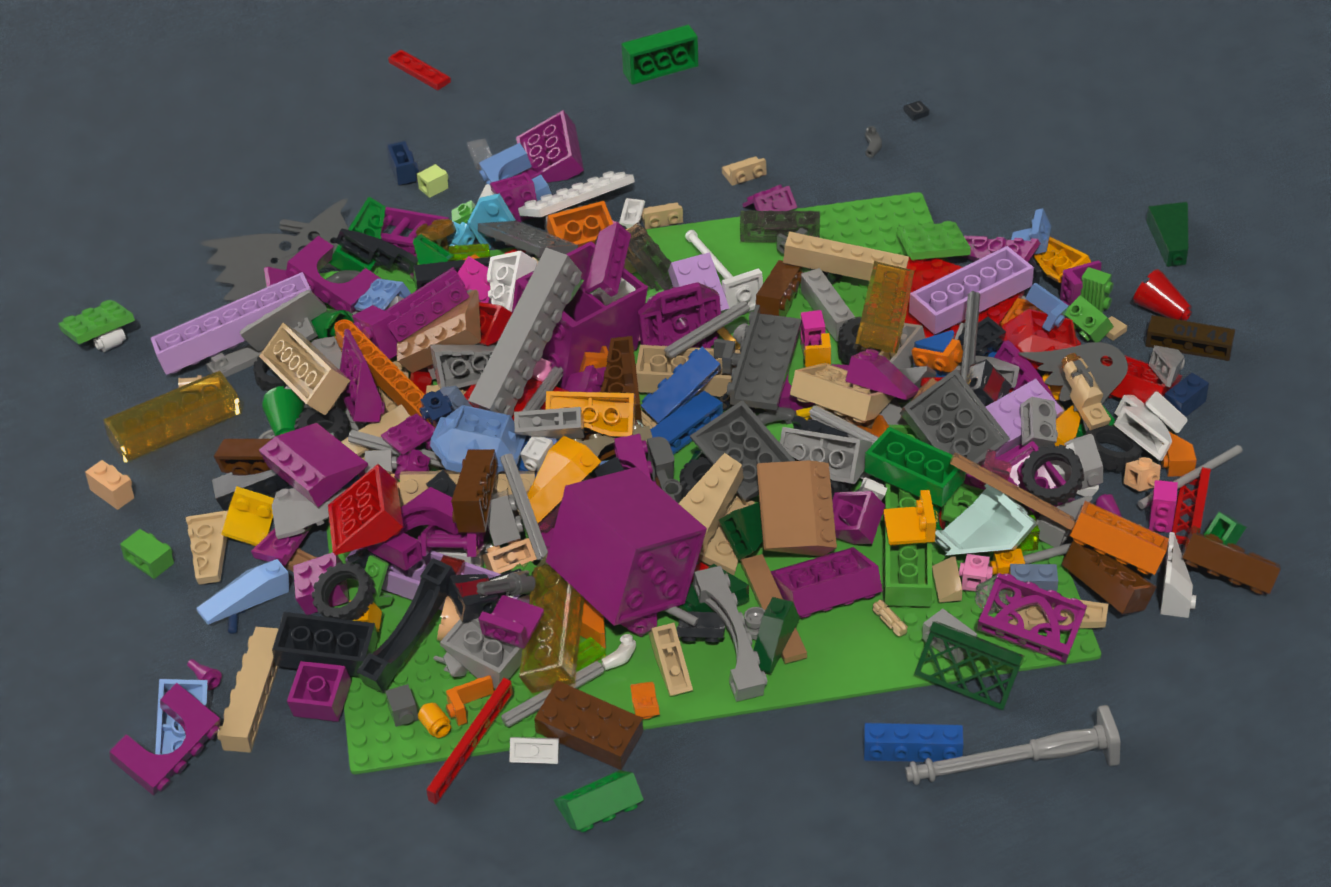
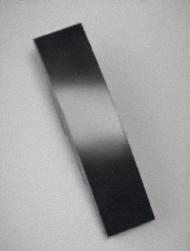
M342 228L335 241L367 263L374 259L388 269L396 265L403 271L411 274L413 273V265L418 264L416 256L384 240L364 233Z

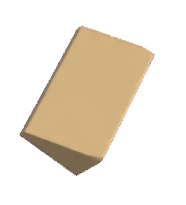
M950 557L933 565L932 572L938 601H962V585L956 557Z

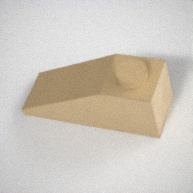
M675 623L651 628L649 637L669 696L693 691Z

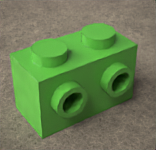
M1081 295L1068 307L1065 313V317L1073 320L1075 329L1080 330L1079 334L1086 341L1091 339L1093 342H1100L1114 327L1108 317Z

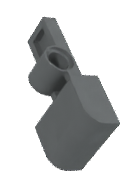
M663 437L647 439L648 453L646 460H650L653 473L650 474L652 481H655L663 491L679 503L682 499V485L678 480L674 479V455L670 444Z

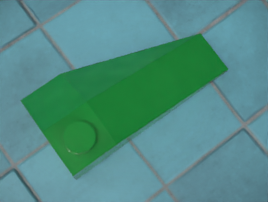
M368 197L348 230L381 239L386 206ZM338 245L333 253L332 260L328 263L341 271L355 270L361 272L365 268L371 270L376 260L372 259L370 263H367Z

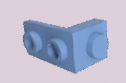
M1034 283L1026 296V300L1048 314L1042 326L1044 329L1050 331L1055 326L1059 327L1065 319L1064 315L1069 306L1037 283Z

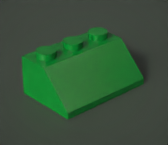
M618 770L554 799V802L570 828L584 832L593 828V823L599 820L606 822L615 818V813L621 810L628 812L637 808V803L644 799L634 773Z

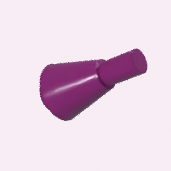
M1103 494L1096 500V506L1122 517L1112 494Z
M194 659L188 661L187 666L194 671L198 680H208L207 690H212L219 685L222 677L219 670L200 665Z

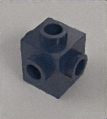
M440 390L428 392L420 399L421 408H419L423 419H428L435 428L440 417H447L452 413V403L447 395L443 396Z

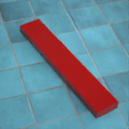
M502 679L426 789L428 801L436 805L512 696V683L510 680Z

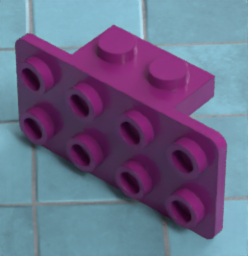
M594 365L586 366L582 372L571 374L565 390L569 392H600L606 367L595 369Z

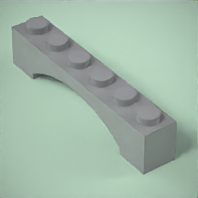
M721 566L694 572L693 586L699 602H705L721 617L734 642L737 661L735 669L730 670L729 683L736 702L763 695L765 685H767V677L765 672L759 668L760 660L757 651L753 652L751 647V634L749 631H745L744 616L742 612L737 610V598L735 593L730 591L728 574L723 573Z

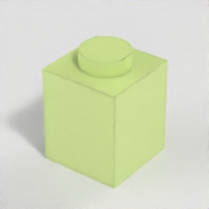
M436 164L417 173L419 189L429 198L448 189V174Z

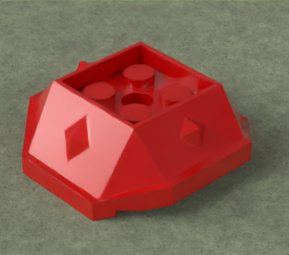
M1033 309L1026 310L1001 327L1006 331L1004 341L1009 340L1020 352L1053 351L1081 345L1076 336L1073 320L1065 318L1059 327L1055 326L1052 330L1047 331L1042 326L1048 314ZM1027 358L1035 369L1044 364Z

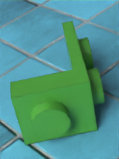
M372 555L368 557L365 571L375 583L373 586L376 592L373 594V602L380 608L384 605H391L393 596L381 590L388 569V563Z

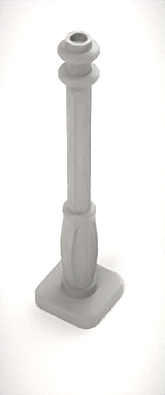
M1103 705L1097 708V725L1093 726L1092 729L1056 733L1036 740L1031 739L1029 744L932 762L930 758H927L925 764L916 765L915 761H911L909 767H905V773L908 782L913 781L914 785H918L921 779L928 778L930 782H934L936 776L1029 758L1038 761L1039 759L1065 757L1096 748L1103 750L1109 766H1116L1120 764V737L1108 705Z

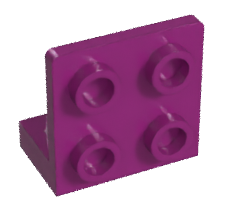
M527 173L490 183L491 191L494 194L500 193L516 221L521 222L535 218L533 216H520L518 210L519 207L525 206L527 201H537L534 182Z
M781 184L747 197L748 201L742 204L743 207L754 204L760 221L797 208L790 186L782 187Z
M1098 260L1063 270L1060 300L1070 306L1081 295V289L1083 288L1081 279L1087 268L1090 267L1101 271L1102 263Z
M416 413L407 417L400 424L389 428L385 433L381 434V437L403 455L424 443L428 450L432 449L430 442L435 427Z
M502 595L491 614L482 611L478 618L481 632L483 635L525 649L544 614V609Z

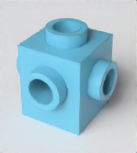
M454 222L456 230L454 233L446 236L449 243L448 246L456 251L462 249L468 252L476 236L468 224Z

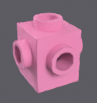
M966 555L965 563L961 562L959 575L963 577V590L985 593L987 580L991 581L993 567H989L990 557Z

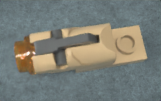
M1076 353L1065 356L1061 363L1065 377L1072 388L1070 398L1089 430L1108 425L1111 419L1101 404L1103 393L1090 369Z

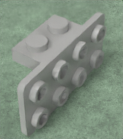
M306 290L288 302L281 304L280 307L270 313L265 314L252 324L247 325L240 331V335L257 351L265 349L281 324L285 323L310 341L318 336L311 320L324 313L327 308L311 290Z

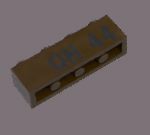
M1152 315L1145 347L1154 348L1155 345L1177 349L1185 354L1230 361L1236 329Z

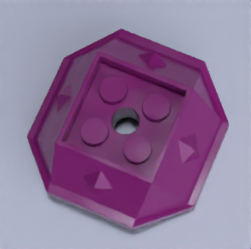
M696 282L681 287H673L649 297L646 304L637 311L641 345L669 346L721 314L719 293L706 285ZM715 331L691 346V348H701L703 346L704 348L712 349L714 340L718 339L719 333Z

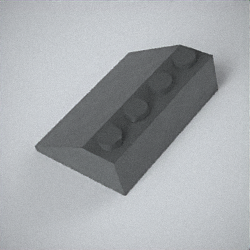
M956 369L905 405L900 412L901 416L922 442L952 455L958 453L976 464H980L1010 440L1009 436Z
M743 400L690 435L692 441L713 465L724 453L742 464L744 478L737 490V494L743 501L759 495L758 463L795 461Z

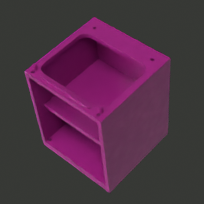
M591 241L566 254L582 272L581 279L584 281L571 302L566 304L562 317L556 323L552 331V337L546 343L541 357L552 362L551 368L556 366L563 369V376L557 383L563 389L566 387L569 376L579 372L585 352L600 353L602 346H607L609 351L611 338L632 336L634 350L638 348L640 330L637 311L645 305L648 286L623 268L622 278L636 289L635 291L607 306L591 293H587L585 288L596 247ZM534 271L516 280L512 313Z
M635 467L565 486L551 543L547 549L546 562L615 626L685 604L707 528Z

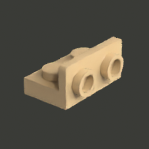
M755 156L722 167V174L732 186L766 175V160L764 158L758 159Z
M678 203L643 208L641 216L645 229L683 223V208Z

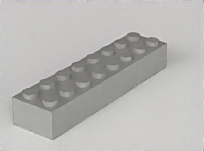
M545 248L468 400L475 408L510 416L513 415L514 407L518 399L522 397L524 387L532 377L533 369L537 361L541 359L543 349L546 343L550 341L556 323L560 321L566 304L571 300V294L575 286L580 282L582 272L568 255Z

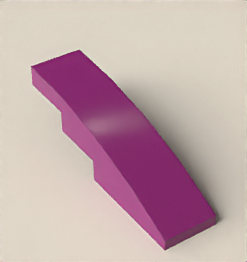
M1009 340L1004 341L994 358L1020 367L1014 390L1037 379L1055 400L1047 384L1027 358L1018 354L1020 351Z

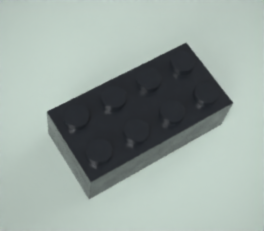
M283 612L272 648L275 666L298 669L300 661L340 665L346 667L350 676L359 677L357 670L367 655L375 651L378 640L375 623Z

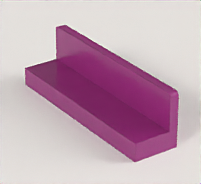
M618 222L599 232L585 288L587 293L600 287L610 297L618 294L631 234Z

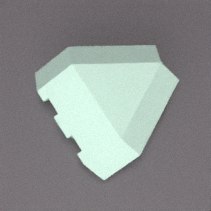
M986 484V489L970 507L944 530H936L935 543L947 553L946 555L1015 550L1038 523L1027 515L1028 512L1012 497Z

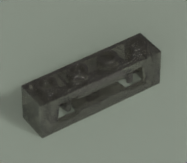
M748 210L741 211L740 242H777V235L780 233L788 237L789 232L795 233L800 228L807 230L809 236L820 238V211ZM761 231H764V236L751 235V232L761 234Z
M637 222L627 230L631 234L629 247L635 253V256L628 250L626 258L651 289L660 290L655 284L656 281L664 291L672 289L673 285L668 273L671 261L667 259L660 250L659 245L648 235L647 230Z

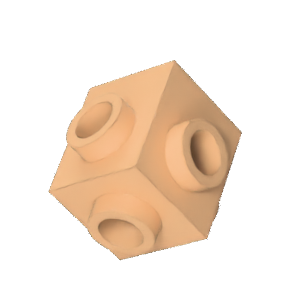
M1146 457L1126 463L1124 484L1138 491H1147L1149 488H1153L1155 480L1160 479L1161 465L1152 462V459Z

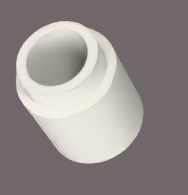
M119 327L95 337L93 342L98 350L106 352L121 345L122 341L126 340L123 329Z

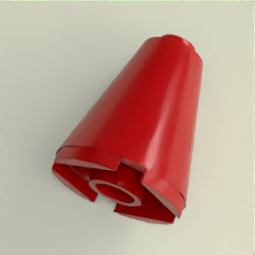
M1156 269L1147 276L1150 279L1146 283L1142 282L1134 294L1133 302L1164 317L1187 321L1192 314V311H1190L1192 306L1162 271Z

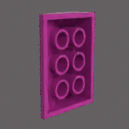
M564 110L516 137L517 144L520 143L532 166L522 171V174L527 173L531 179L542 175L546 182L568 180L584 171L576 126Z
M345 329L340 371L350 382L346 390L341 393V397L353 421L380 422V415L384 413V402L381 401L361 350L350 330Z
M318 423L275 436L259 449L267 466L316 507L322 505L368 466L365 460Z
M854 547L770 571L782 598L794 602L799 617H808L812 612L819 610L828 611L833 606L839 604H851L854 600L862 597L871 598L876 593L883 591L878 565Z

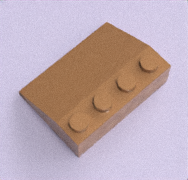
M475 289L469 292L468 299L398 342L397 362L414 373L433 364L430 345H475L481 342L479 291Z
M811 460L758 463L757 475L764 550L824 556L836 549L829 463Z

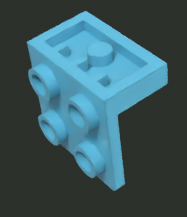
M499 193L481 197L467 223L484 251H489L495 238L486 237L484 233L479 232L478 223L514 221L515 218Z

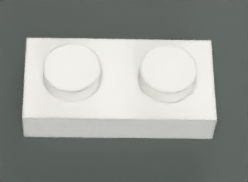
M511 737L510 762L558 764L559 738Z

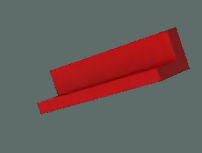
M1202 467L1200 478H1196L1188 483L1199 486L1197 489L1190 491L1185 485L1180 488L1172 528L1178 544L1185 545L1188 537L1176 535L1177 532L1185 530L1189 534L1193 525L1201 529L1211 472L1210 468ZM1190 498L1195 504L1188 507L1183 501ZM1188 514L1192 519L1184 522L1180 517Z

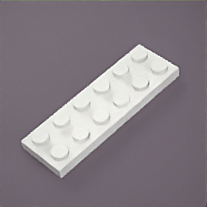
M614 171L605 172L603 177L589 178L587 183L573 184L571 189L557 190L555 195L547 194L541 196V200L527 201L525 206L518 208L520 216L543 217L635 182L634 176L632 174H625V172L615 174Z

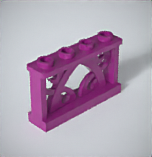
M998 573L979 618L977 630L1066 663L1085 616L1087 605L1078 599L1063 597L1054 590L1047 591L1041 589L1035 583H1025L1017 580L1013 575ZM1003 589L1015 593L1013 597H1009L1006 594L1005 598L1009 603L1008 605H1005L999 598V592ZM995 602L1002 610L995 617H991L989 613ZM1038 605L1049 623L1038 624L1030 631L1024 629V621L1016 611L1027 606ZM1065 611L1073 614L1074 621L1069 625H1059L1058 622H1064L1068 618V616H1061L1060 612ZM1009 615H1012L1018 621L1017 625L1008 623L1010 620H1013ZM1051 629V631L1045 630L1046 637L1038 634L1039 630ZM1060 631H1071L1066 644L1060 642Z

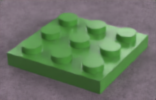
M944 221L939 224L924 223L923 225L906 224L903 227H897V235L911 260L970 255L971 247L956 222Z
M107 300L102 302L99 307L83 310L80 315L64 318L63 322L58 323L65 335L77 344H81L131 323L135 319L133 313L114 300Z

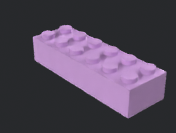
M1006 246L910 293L909 313L932 333L937 334L966 319L967 297L971 291L980 293L979 312L1031 287L1034 267Z

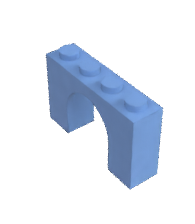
M518 143L479 162L482 169L479 173L482 180H487L486 184L490 185L492 182L513 177L532 166L526 151ZM542 175L532 179L537 201L541 200V196L551 194L550 188Z

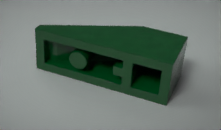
M772 597L762 616L753 652L757 651L760 660L759 668L765 673L771 674L800 619L792 601Z

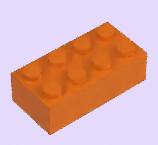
M1084 501L1070 534L1078 544H1088L1095 547L1094 550L1100 554L1107 555L1108 553L1116 557L1115 559L1122 564L1128 565L1130 563L1136 566L1140 572L1144 574L1152 573L1154 575L1167 551L1169 541L1167 537L1087 501Z

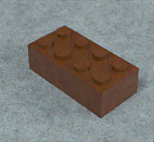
M558 680L534 718L536 733L548 738H559V743L619 770H622L643 733L642 717Z

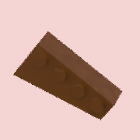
M778 260L756 294L755 305H760V314L786 317L801 284V274L804 273L801 272V266L783 263L782 260Z
M632 336L611 338L606 370L603 376V385L600 392L634 393L636 397L635 420H641L642 415Z
M224 439L214 458L221 472L224 473L232 472L234 475H253L266 472L271 469L267 466L259 449L272 439Z
M468 449L466 457L462 461V469L451 500L453 507L452 520L453 523L457 524L458 532H486L498 467L495 449Z
M1192 526L1182 549V558L1186 559L1185 563L1197 568L1199 565L1208 568L1207 572L1215 576L1225 575L1234 584H1247L1256 593H1271L1281 570L1280 564L1253 552L1246 554L1244 553L1245 549L1236 544L1228 543L1225 545L1218 536L1211 533L1205 536L1199 533L1200 528Z
M1075 541L1072 542L1062 562V565L1068 569L1070 574L1077 576L1122 614L1144 611L1157 586L1111 556L1098 553L1094 550L1095 547L1088 544L1081 545Z

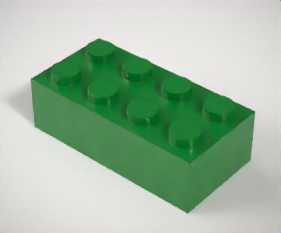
M690 25L621 43L623 74L631 85L699 66L698 36Z
M888 427L865 452L866 473L920 497L921 490H930L932 503L940 507L948 501L965 481V472L950 464L952 454L891 427Z

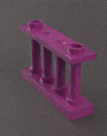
M386 207L381 229V240L402 248L417 257L413 244L414 238L417 237V228L423 224H427V226L432 225L434 220L449 218ZM389 225L397 226L391 234L383 233ZM405 228L413 229L408 237L400 236Z
M488 524L486 532H459L456 535L438 526L429 525L421 533V536H418L422 556H427L434 547L464 548V550H467V557H477L490 540Z

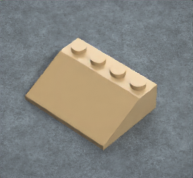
M827 363L795 370L790 395L797 397V400L800 402L815 403V406L822 409L829 408L835 410L834 413L837 415L852 416L854 421L860 423L875 419L894 398V396L846 382L847 370Z

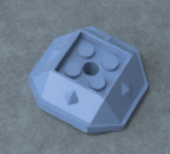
M462 405L447 417H440L431 437L430 447L442 460L441 463L445 469L461 472L462 461L465 459L468 449H495L498 463L496 475H498V472L504 471L500 460L501 456L512 454L516 465L518 464L527 435L515 434L514 421L510 415Z

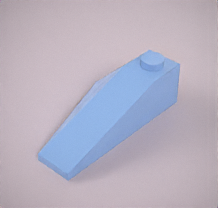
M278 559L251 568L198 606L197 612L207 624H211L288 593V571Z
M159 679L155 754L163 755L175 751L182 745L186 736L182 726L160 708V699L178 683L206 706L208 680Z

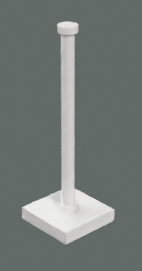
M689 230L685 235L687 241L692 242L702 254L710 252L716 270L725 279L722 280V288L729 309L741 301H746L750 307L749 311L754 310L756 294L763 285L761 270L758 268L733 277L698 238V234L694 230Z

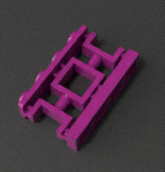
M454 267L385 310L393 314L394 320L388 323V328L398 342L469 298L464 288L465 284Z

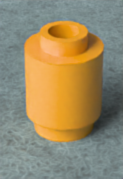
M427 703L420 708L418 719L430 735L441 738L450 731V720L438 704Z

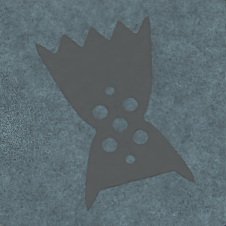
M348 198L340 200L308 223L296 236L289 234H254L201 242V245L218 249L206 262L207 264L226 266L225 270L215 279V282L234 284V287L223 299L236 301L266 288L264 268L272 267L286 270L287 261L298 253L299 247L306 246L311 242L307 237L310 232H318L321 238L333 245L334 253L339 244L331 243L330 239L337 238L342 228L348 230L340 213ZM283 241H288L292 247L288 251H283L279 248V244ZM277 258L278 262L276 264L271 263V259ZM329 263L324 266V268H336Z

